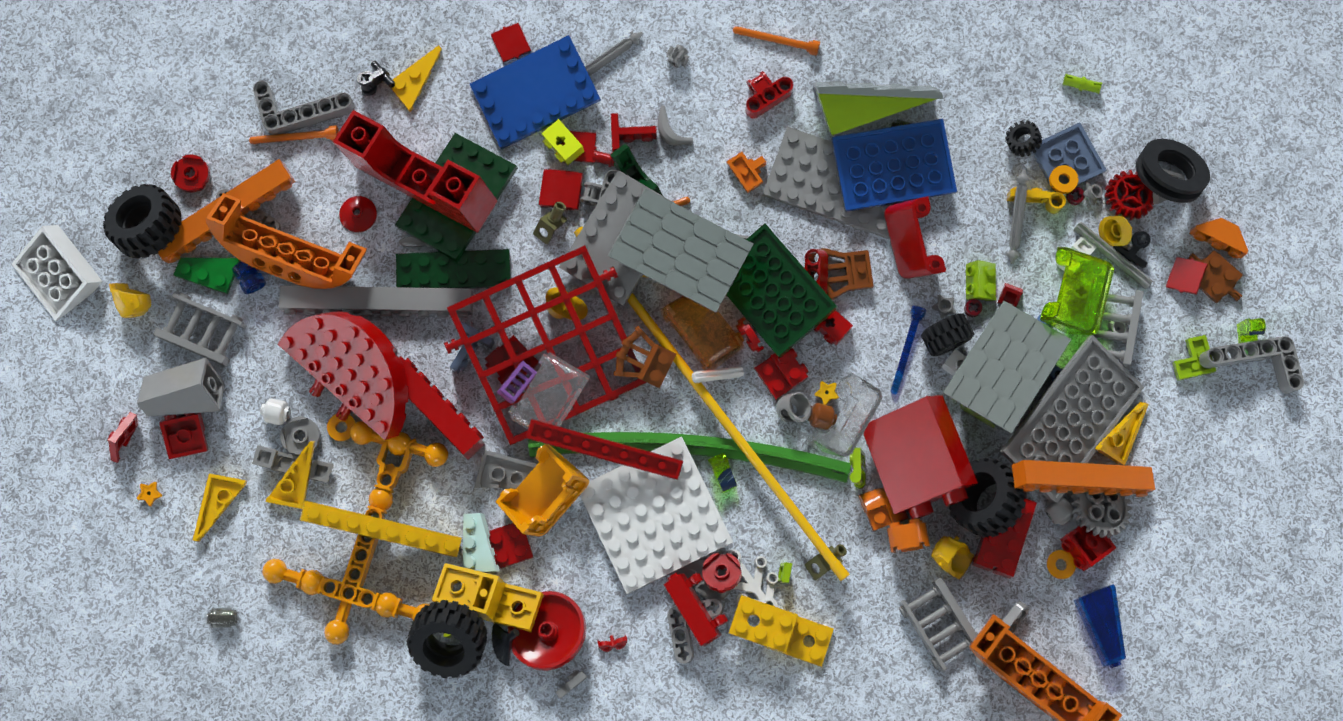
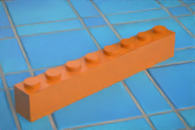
M278 159L225 194L241 200L240 215L244 217L249 211L257 210L263 202L273 200L279 192L290 189L296 181L286 165ZM219 198L181 221L179 232L175 234V239L172 243L169 242L167 244L168 247L158 251L163 261L174 263L180 259L182 254L195 250L198 244L207 242L212 238L213 234L206 223V218Z
M1022 460L1012 465L1014 487L1023 489L1024 492L1039 489L1040 492L1056 490V493L1072 491L1073 494L1088 492L1089 495L1104 493L1107 496L1120 493V496L1136 494V497H1144L1148 495V492L1155 490L1152 467Z

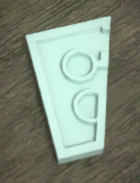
M483 513L463 515V567L480 572H500L499 566L495 562V551L490 544V533L485 514Z

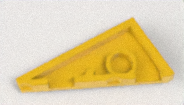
M439 45L392 79L395 82V86L390 89L409 112L412 111L417 97L422 92V87L426 84L435 62L440 57L442 48Z
M1139 402L1096 446L1095 450L1117 464L1125 466L1149 404Z
M310 441L305 446L301 454L266 498V502L299 509L303 508L304 501L306 500L315 441Z
M209 473L193 541H201L247 484L246 480Z

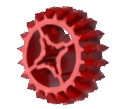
M1129 170L1127 174L1125 171H1121L1120 175L1115 174L1113 179L1109 180V185L1105 188L1107 193L1104 197L1108 198L1106 205H1112L1109 211L1114 209L1117 211L1115 216L1122 214L1124 218L1128 216L1130 221L1134 217L1140 219L1141 215L1146 216L1148 211L1153 209V192L1144 185L1137 171L1135 174H1133L1132 170ZM1118 187L1120 188L1119 191L1122 194L1121 199H1119L1117 196ZM1141 191L1143 192V195H1144V203L1141 202V200H1142L1141 197H1140V192H1141ZM1136 192L1133 196L1126 198L1127 195ZM1124 204H1129L1135 208L1127 207Z

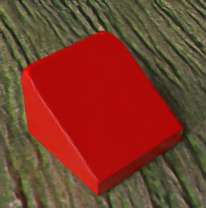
M1005 283L997 303L1002 304L1003 301H1006L1017 307L1023 294V289Z

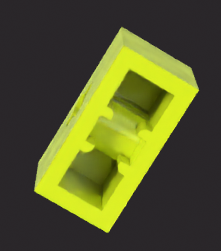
M559 119L542 132L544 138L542 142L549 150L552 148L556 152L554 155L560 163L564 161L568 166L585 152L580 142Z

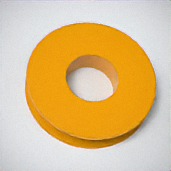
M1067 165L1056 167L1049 176L1051 188L1062 194L1072 192L1079 180L1077 172ZM1059 176H1067L1069 182L1062 184L1059 181Z
M335 414L328 421V434L336 441H346L351 438L350 431L355 424V420L349 415L346 421H342ZM340 422L347 424L345 432L340 433L337 431V425Z
M1064 550L1052 552L1047 559L1049 573L1058 579H1067L1072 576L1076 566L1073 563L1074 558L1072 555ZM1058 559H1063L1066 562L1064 570L1057 569L1056 561Z

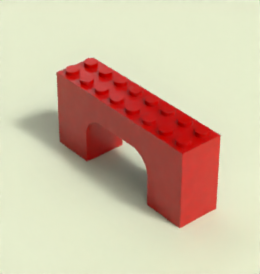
M355 110L351 112L333 140L338 149L359 170L477 233L498 202L480 176L450 160H447L442 167L399 143L385 126Z

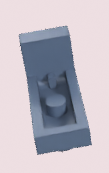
M460 321L468 338L480 333V331ZM487 336L472 343L471 346L474 352H476L479 346L477 345L478 342L492 349L495 342L494 339ZM464 345L450 366L451 370L457 374L460 371H464L469 363L467 361L469 355Z

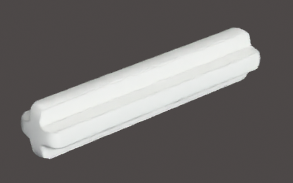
M737 366L697 371L692 373L691 377L694 383L739 378L744 375L743 367Z

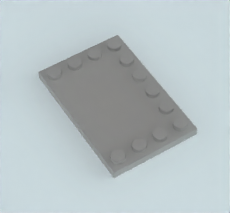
M618 170L568 253L585 245L598 275L603 274L604 270L610 271V267H614L618 277L615 279L611 277V281L607 282V280H604L602 283L609 298L624 306L643 274L608 257V254L643 189L645 188L663 198L665 197ZM582 255L567 260L559 266L560 269L585 284L593 281Z

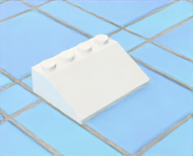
M59 225L42 226L11 264L55 321H58L89 297L102 283L100 277Z

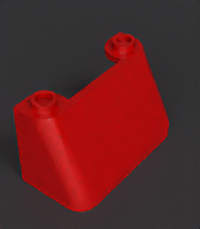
M928 196L890 205L884 212L899 275L905 279L946 272L942 257L939 255L927 256L918 221L919 218H923L930 213L931 205Z

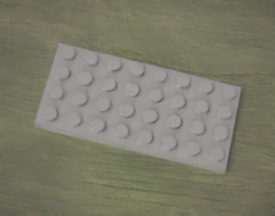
M787 127L762 196L890 239L884 212L888 206L894 204L845 212L832 142Z
M1090 335L1001 449L1000 453L1012 464L1022 460L1088 463L1096 452V446L1112 431L1144 386L1093 335ZM1056 490L1041 492L1052 503L1056 504L1065 494L1056 493Z

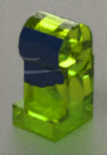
M1263 318L1245 319L1238 323V343L1257 341V336L1264 335L1265 320Z
M721 453L708 459V463L721 491L725 493L736 488L737 483L727 456Z

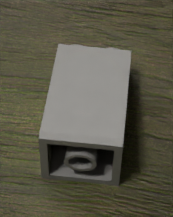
M203 358L145 376L140 388L137 405L146 416L216 412L221 407L225 383L207 358Z

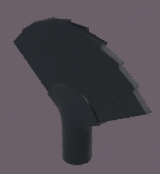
M494 623L491 634L492 648L497 659L504 665L510 666L512 641L520 633L517 629H513L508 633L497 623Z

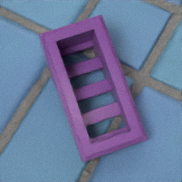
M522 361L499 388L497 393L507 402L513 404L537 375V372ZM523 369L527 374H529V378L522 374L520 370ZM517 375L518 377H520L524 381V384H522L518 379H516L515 376ZM512 381L515 385H517L519 387V390L514 388L510 384V382ZM505 389H509L512 393H514V396L508 393Z

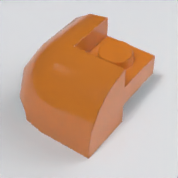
M884 487L858 495L873 531L889 526L890 523L908 519L906 512L894 514Z

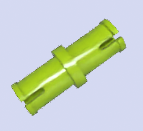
M1065 74L1062 85L1078 88V91L1086 90L1099 94L1102 82L1088 80L1084 76L1080 78Z

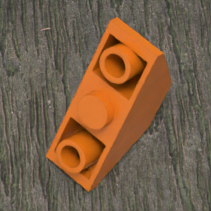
M1223 218L1196 225L1189 233L1196 240L1211 244V247L1214 249L1228 252V255L1233 258L1241 259L1248 253V248L1239 226Z

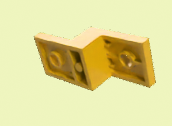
M445 563L432 601H437L438 603L441 600H448V602L457 601L460 605L465 604L469 606L471 611H476L478 618L481 617L482 620L531 632L544 594L539 591L506 584L496 575ZM456 583H462V588L454 592L453 586ZM517 603H522V610L514 612V606Z
M741 595L728 634L822 667L834 629L801 618L798 614ZM751 615H756L759 618V624L755 627L750 626L748 623V618ZM809 635L814 638V645L812 647L804 645L803 639L805 636Z

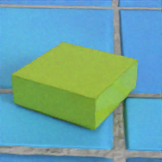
M784 562L780 564L778 583H789L792 563Z

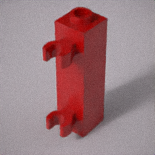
M675 573L668 577V582L664 586L699 644L706 646L720 637L722 634L718 627L726 623L728 619L725 614H720L712 620L693 589V586L703 581L701 575L695 573L687 579L685 574Z

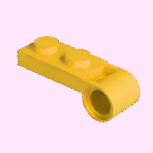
M1013 187L1007 193V201H1015L1016 187ZM1032 188L1027 190L1026 202L1045 203L1046 210L1049 213L1056 214L1066 204V198L1059 192L1043 191L1042 188ZM1051 200H1056L1059 206H1054Z

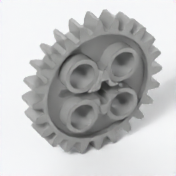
M1088 492L1071 495V498L1075 501L1070 503V505L1076 507L1073 513L1078 514L1075 520L1082 521L1080 527L1087 526L1086 532L1093 530V536L1098 534L1100 538L1115 536L1125 530V526L1130 523L1127 519L1132 517L1128 513L1132 507L1127 506V503L1131 500L1125 499V496H1120V493L1109 495V497L1104 495V493L1091 496Z

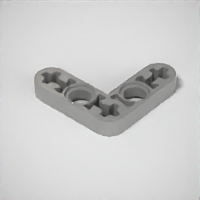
M719 599L701 601L703 604L705 603V607L713 606V602H715V605H719L716 613L714 610L707 611L711 618L719 616L724 611V604ZM674 606L667 613L674 655L679 663L687 664L694 658L690 628L682 614L678 619L679 623H684V626L674 628V624H678L677 618H673V614L676 613L675 610L681 613L677 606ZM679 629L684 630L686 633V637L682 641L676 638V632ZM678 644H688V646H684L685 652H689L686 660L684 657H680V654L683 653V648L678 647Z

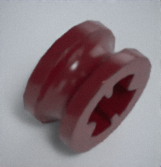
M1076 187L1072 192L1067 193L1066 199L1071 205L1080 204L1085 198L1083 195L1084 191L1080 187ZM1074 192H1077V196L1080 197V199L1077 198L1076 200H1074V196L1071 195V193L1074 194Z
M977 299L969 300L964 307L965 314L969 317L978 316L983 309L981 302ZM969 304H971L972 306L976 305L978 307L976 309L978 312H975L974 310L970 311L969 308L971 306H969Z

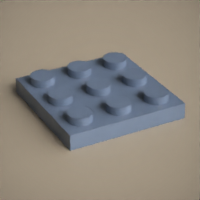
M1080 122L1043 139L1042 144H1040L1041 147L1039 149L1035 148L1037 152H1032L1048 183L1051 172L1061 165L1070 166L1077 172L1079 179L1077 186L1107 171ZM1059 176V181L1062 184L1069 182L1067 176Z

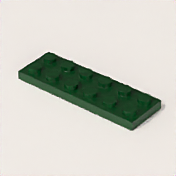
M509 249L464 251L458 261L441 252L396 254V287L479 289L491 288L511 279Z

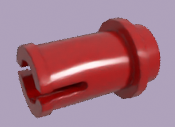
M597 150L594 151V163L606 164L609 167L614 166V161L610 154Z

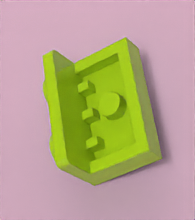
M981 260L967 263L965 270L966 300L995 301L996 264Z

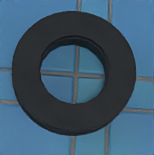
M1155 139L1150 141L1136 160V171L1144 185L1158 196L1169 201L1178 203L1192 202L1201 195L1210 181V171L1203 158L1190 147L1175 140ZM1159 161L1168 162L1178 167L1186 175L1187 180L1169 175L1159 165Z

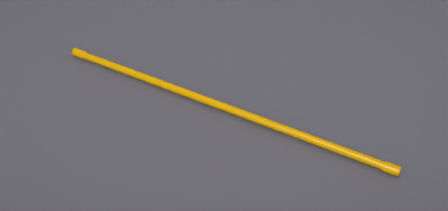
M583 226L575 230L574 234L576 237L579 235ZM632 293L627 302L659 344L676 353L673 360L675 365L817 548L840 581L844 580L850 575L849 572L827 547L701 382L694 383L691 376L694 372Z

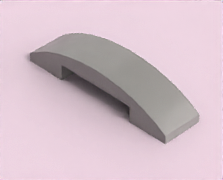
M257 445L252 464L286 473L298 456ZM312 460L309 479L328 483L333 464Z

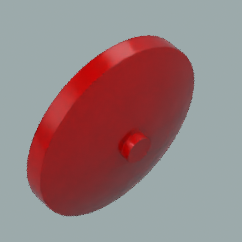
M555 591L542 592L544 595L531 632L508 626V633L513 629H517L520 633L512 641V652L523 664L532 669L546 671L564 666L578 654L585 640L586 621L581 608L569 596ZM520 603L514 612L521 611L523 604Z

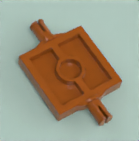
M1215 250L1202 260L1194 253L1187 258L1189 260L1193 258L1194 261L1208 264L1199 289L1215 303H1218L1227 294L1231 295L1236 301L1243 296L1234 289L1236 282L1243 274Z

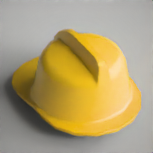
M1108 216L1100 221L1099 235L1110 246H1125L1131 241L1132 227L1128 220L1122 216Z
M557 287L550 288L546 292V302L560 296ZM575 296L570 300L579 320H582L587 316L588 308L583 300ZM564 302L547 309L548 313L556 319L567 318L571 320Z

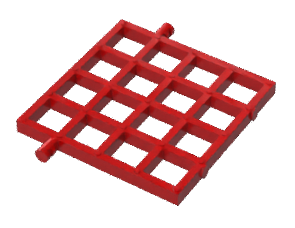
M585 245L447 307L460 335V339L456 341L451 339L449 344L445 342L446 350L450 354L452 349L457 351L459 346H465L510 446L526 439L528 431L526 430L513 436L501 410L528 398L539 421L556 425L608 400H615L619 398V395L647 383L638 378L617 389L611 390L600 364L617 357L615 355L617 351L620 352L622 347L597 358L585 332L610 320L621 343L627 336L602 283L604 280H607V282L611 281V277L617 278V272L614 267H610V271L604 270L603 274L598 275ZM582 255L593 281L567 293L555 266ZM549 269L560 296L534 308L522 281ZM516 284L528 311L501 323L489 296ZM596 287L608 314L582 325L570 299ZM483 299L495 326L468 338L456 311ZM564 302L576 329L549 340L537 314ZM531 317L543 344L516 356L504 329ZM498 332L510 359L483 371L471 344ZM579 335L590 362L564 373L552 347ZM630 348L627 356L638 361L633 349ZM546 350L558 376L533 388L529 384L513 404L506 400L498 403L486 377L511 365L516 369L520 361ZM631 364L634 372L639 373L641 368ZM594 368L605 394L579 406L568 379ZM561 383L573 409L546 421L535 394Z

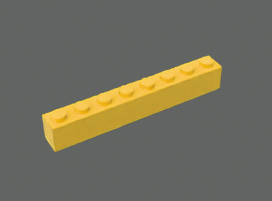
M304 501L299 520L451 557L458 556L462 540L460 537L310 501Z

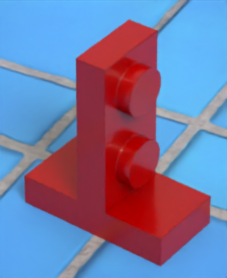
M611 113L612 152L620 148V140L630 143L634 142V140L650 142L653 139H657L656 126L619 127L618 113Z

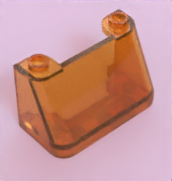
M685 296L679 297L661 309L662 318L666 323L670 322L672 329L676 330L691 349L697 361L700 360L701 368L704 371L716 369L744 348L742 342L745 340L739 332H734L719 311L715 313Z

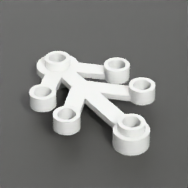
M729 550L727 553L736 555L741 566L742 578L746 582H739L733 589L754 593L758 599L757 601L768 602L772 606L778 607L777 601L773 598L775 583L778 581V575L775 572H770L765 577L767 583L766 593L764 594L761 590L763 568L767 564L766 558L758 556L754 560L755 572L753 579L741 562V554L737 550ZM758 560L763 561L762 566L758 564ZM769 576L775 578L774 582L770 581ZM743 593L739 594V595L735 598V603L738 605V603H739V597H740L741 595L747 597L746 594H743Z

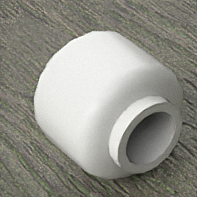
M270 398L265 404H262L260 414L263 415L266 423L282 425L289 420L291 407H288L286 401Z

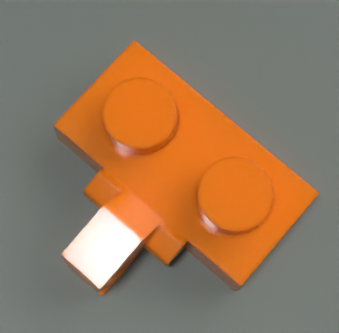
M740 152L726 161L747 193L763 184L762 179L758 175L761 173L760 169L766 165L763 156L753 161L752 158L748 160L744 153Z

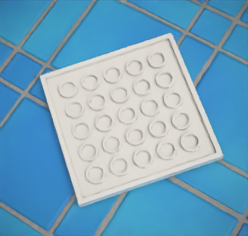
M682 436L651 451L683 461L678 480L622 465L589 481L588 486L580 494L626 594L638 590L733 543Z

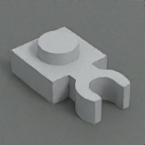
M576 670L567 677L569 681L555 693L559 698L564 697L587 678L586 674L583 671L578 672Z

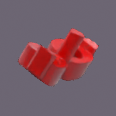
M611 635L610 641H597L598 647L605 652L611 651L612 648L622 649L627 643V636L625 635L614 640V636Z

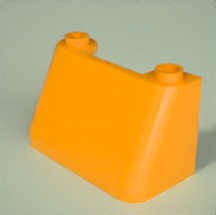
M544 444L537 450L536 459L539 463L516 489L503 490L500 493V497L496 500L499 507L523 534L537 537L545 535L589 484V479L548 444Z

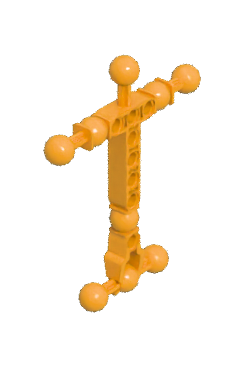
M364 421L356 422L350 431L351 439L358 445H365L370 442L382 444L376 460L377 464L380 465L377 484H375L374 487L376 488L369 495V505L367 507L369 510L365 513L368 516L378 513L379 518L385 519L384 514H387L386 510L393 503V489L396 487L401 474L408 471L413 454L424 457L427 464L433 467L442 466L448 459L449 453L445 445L437 442L428 446L417 443L416 438L411 440L408 434L400 432L397 437L384 440ZM388 450L395 456L404 455L399 467H395L393 464H385ZM386 476H391L392 480L389 485H383V479ZM362 535L357 536L342 582L324 577L317 570L307 571L301 569V572L287 569L286 564L280 559L267 561L262 570L263 577L269 583L276 584L285 580L295 583L296 588L302 589L308 595L321 594L341 600L335 620L330 621L324 631L327 641L335 645L342 644L349 636L350 630L346 622L352 604L374 610L382 617L397 618L398 615L411 618L413 621L421 608L429 605L421 604L413 607L403 604V599L397 598L393 593L385 592L380 594L363 588L379 539L372 538L371 541L365 542ZM366 551V558L359 561V552ZM358 569L360 571V577L356 580H353L351 576L352 572ZM330 583L335 584V590L332 593L327 592V586ZM352 588L354 595L352 598L347 599L345 592ZM367 594H371L373 601L366 605L364 597Z

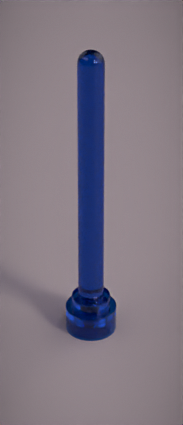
M919 306L911 307L912 321L891 387L893 395L899 391L919 321H922L927 311Z

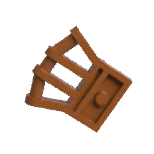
M821 248V250L828 254V257L831 256L844 260V263L828 264V271L845 269L846 271L845 276L828 277L827 295L832 301L848 291L871 289L874 287L868 250L842 253ZM847 282V286L833 292L829 285Z
M637 326L630 336L625 340L623 339L621 343L623 344L622 348L615 355L617 356L616 371H614L613 376L639 378L660 389L676 353L654 343ZM642 336L652 348L649 352L632 343ZM630 348L647 356L644 364L626 356ZM624 360L641 368L640 372H623Z

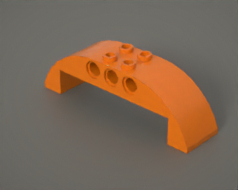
M225 193L221 195L206 218V223L213 236L229 253L240 261L258 270L304 287L330 289L345 284L352 278L367 252V248L349 242L343 253L339 254L240 215L241 200Z
M995 614L990 617L969 646L974 655L991 671L1055 721H1119L1122 717V714L1111 705L1097 700L1009 631L1010 626Z

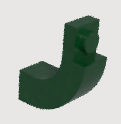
M623 144L610 154L617 171L623 172L662 195L659 187L641 169L628 145Z

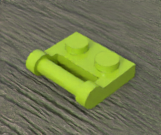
M853 448V453L850 454V465L853 467L850 480L858 489H862L866 485L865 453L861 448Z

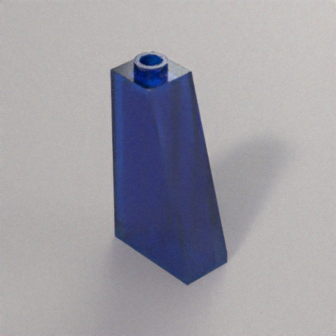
M1112 584L1074 600L1102 665L1110 666V668L1121 665V660L1126 659L1116 588Z

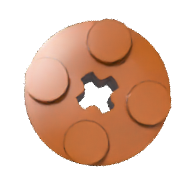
M919 518L908 520L909 524L904 525L901 522L890 523L887 533L891 553H896V549L901 550V552L923 549V544L926 547H930L926 522H922Z

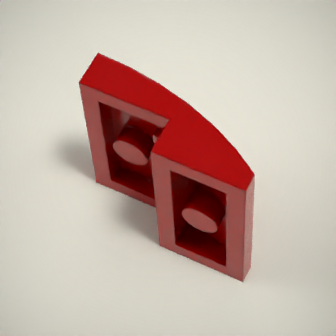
M544 169L538 205L541 207H554L556 202H562L565 204L566 210H579L584 174L566 170Z

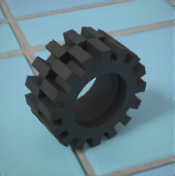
M1022 120L1019 125L1017 122L1014 123V128L1010 126V131L1006 132L1007 136H1005L1011 152L1015 153L1016 156L1020 154L1021 157H1025V154L1030 156V152L1036 153L1035 148L1039 149L1041 147L1040 144H1042V135L1037 125L1033 122L1030 123L1028 120L1024 123ZM1026 134L1030 135V138L1026 142H1017L1021 136Z

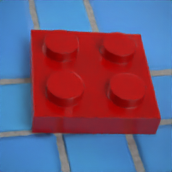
M514 523L489 531L490 544L494 548V558L499 569L534 558L527 535L523 534Z

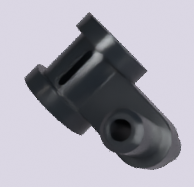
M377 61L371 63V67L375 72L363 71L357 76V81L361 85V93L365 96L375 94L377 92V85L385 82L389 88L395 86V82L391 79L389 72L382 68Z
M1138 231L1132 235V246L1129 250L1123 246H1113V248L1128 261H1132L1141 268H1145L1148 262L1136 254L1140 248H1145L1150 244L1151 238L1147 232ZM1144 235L1145 243L1138 245L1136 237Z

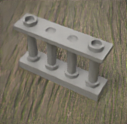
M1097 284L1096 290L1092 289L1090 301H1094L1088 336L1093 335L1094 337L1123 341L1126 344L1125 351H1108L1116 359H1119V362H1123V366L1126 369H1130L1144 291L1136 290L1135 296L1131 295V297L1100 293L1101 285ZM1098 300L1128 304L1129 307H1133L1132 314L1122 315L1097 311ZM1095 318L1126 323V325H1130L1129 332H1124L1123 334L1093 329Z
M173 293L172 297L179 302L167 327H164L163 330L156 327L153 335L227 367L230 359L226 357L225 351L237 326L246 329L247 325L242 322L243 319L234 314L231 317L196 303L191 300L192 297L184 293L180 295ZM189 305L196 308L184 334H181L180 337L174 335L175 332L173 330L185 306ZM205 312L213 315L201 342H198V344L191 342V336L202 313ZM220 319L229 322L230 325L219 348L215 349V351L209 350V341Z
M940 577L932 582V590L908 605L905 600L899 602L901 606L899 611L904 618L908 617L932 656L930 660L936 669L945 671L947 667L944 663L969 648L977 637V633ZM936 596L941 597L944 602L942 604L943 607L918 622L912 611ZM945 614H952L955 619L953 621L954 624L929 639L923 628ZM956 631H962L966 637L964 641L939 656L934 645Z

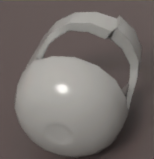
M795 392L781 397L777 402L776 411L780 419L785 422H804L811 415V404L805 394ZM793 405L796 406L797 412L795 414L792 412V409H794Z

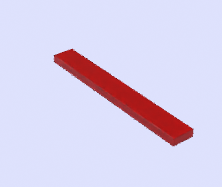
M534 419L530 420L526 434L527 439L676 480L679 478L683 461Z

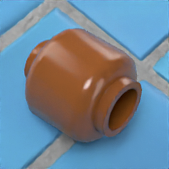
M816 403L811 406V415L807 420L812 427L828 430L832 425H835L837 414H835L832 406Z

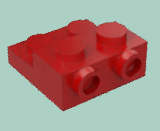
M514 335L509 339L516 356L528 351ZM504 344L501 347L498 346L485 358L487 369L510 359ZM534 356L522 360L533 369L540 364ZM511 365L496 372L500 376L498 381L502 385L515 370L514 366Z
M793 348L781 358L774 353L770 358L754 367V370L775 400L808 378L807 373L809 371L803 363H798L796 360L798 355Z
M188 413L176 416V414L165 415L164 419L159 422L169 459L209 450L201 413Z
M1079 525L1060 538L1063 550L1072 555L1074 565L1082 569V571L1091 568L1117 548L1107 536L1100 538L1099 534L1093 536V530L1086 532L1087 526L1085 525L1083 527Z

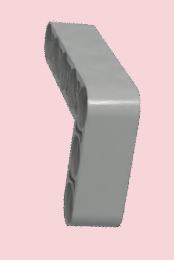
M258 81L253 86L262 124L270 135L285 134L348 115L355 108V104L348 93H339L279 111L274 93L266 81ZM263 89H267L266 93L260 94ZM344 101H349L348 105L341 106ZM272 106L269 111H264L266 107ZM325 107H331L329 111H323ZM308 112H313L310 117H305ZM295 117L293 122H287L289 118ZM272 123H277L274 128H269Z
M1288 336L1213 347L1203 352L1199 357L1200 364L1205 368L1272 359L1278 386L1282 393L1290 394L1302 389L1304 386L1295 344Z

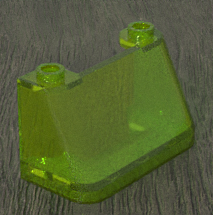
M1058 247L1055 260L1058 265L1065 266L1057 302H1049L1043 307L1040 320L1066 334L1094 335L1101 327L1114 267L1106 260L1068 247Z

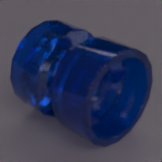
M240 262L232 268L236 279L240 281L239 285L244 294L254 293L267 284L262 273L258 272V269L244 262Z

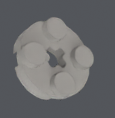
M298 416L286 422L287 424L280 433L281 443L286 450L299 456L310 441H315L314 450L318 448L321 434L319 427L311 419ZM299 431H302V433L305 434V437L302 441L296 439V436L299 435Z

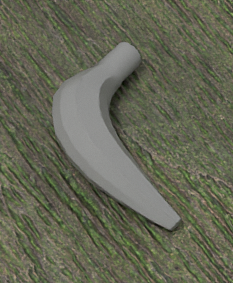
M661 106L658 116V130L662 140L673 146L682 144L693 145V138L680 137L672 131L666 108Z

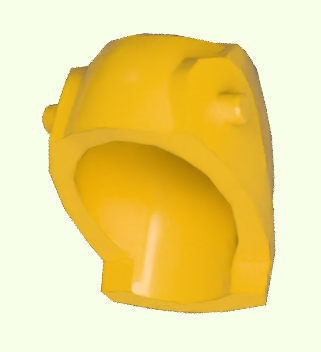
M126 283L109 284L115 307L122 318L142 316L151 307L150 294L129 289Z
M943 536L935 545L931 557L945 572L960 580L969 568L974 554L970 552L965 543L959 541L960 538L958 536H955V538Z

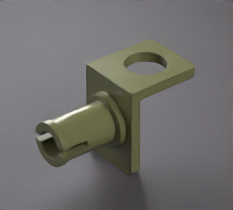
M556 202L553 209L540 218L533 234L545 244H548L554 232L567 222V218L563 216L566 210L565 204ZM540 228L547 230V237L542 236Z
M838 544L835 548L833 546L828 547L842 563L841 557L847 554L846 548L842 544ZM820 553L804 564L814 580H817L831 570L829 564ZM813 563H815V564H817V565L819 566V568H820V572H819V573H816V572L813 570V568H812V564H813Z

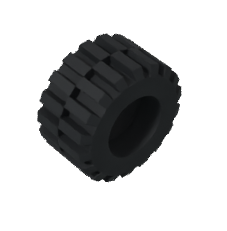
M958 313L931 325L922 332L921 337L930 355L939 356L965 344L975 334L965 314Z

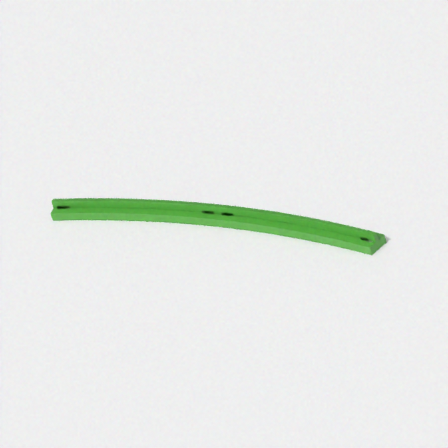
M651 432L585 433L650 452L682 436L691 455L750 462L733 439ZM528 439L530 457H536L538 449L533 448H539L545 443ZM747 441L765 465L809 473L844 483L847 482L851 467L850 463L794 449ZM552 446L560 454L578 453L560 447Z

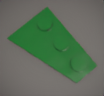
M180 258L173 275L177 278L228 294L241 261L238 258Z

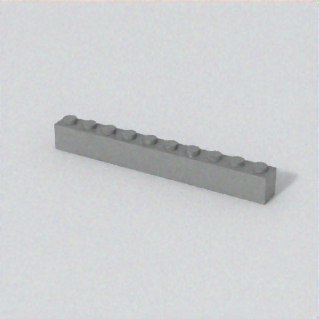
M280 286L279 309L286 315H296V312H303L304 315H315V313L323 314L339 311L348 312L352 315L353 313H361V316H372L373 313L380 314L383 317H390L391 314H399L401 317H410V314H418L419 317H429V314H434L437 317L446 318L450 315L447 307L473 296L472 289L338 286L330 289H315L304 286ZM473 303L457 310L458 317L467 318L468 315H472Z

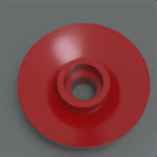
M354 196L342 204L339 218L347 230L364 232L375 223L377 210L370 199L363 196ZM355 210H360L358 215H354Z

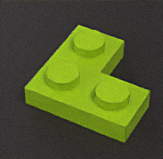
M1206 335L1186 339L1185 342L1190 358L1172 362L1177 381L1216 372L1215 367L1205 368L1199 362L1200 355L1210 349Z

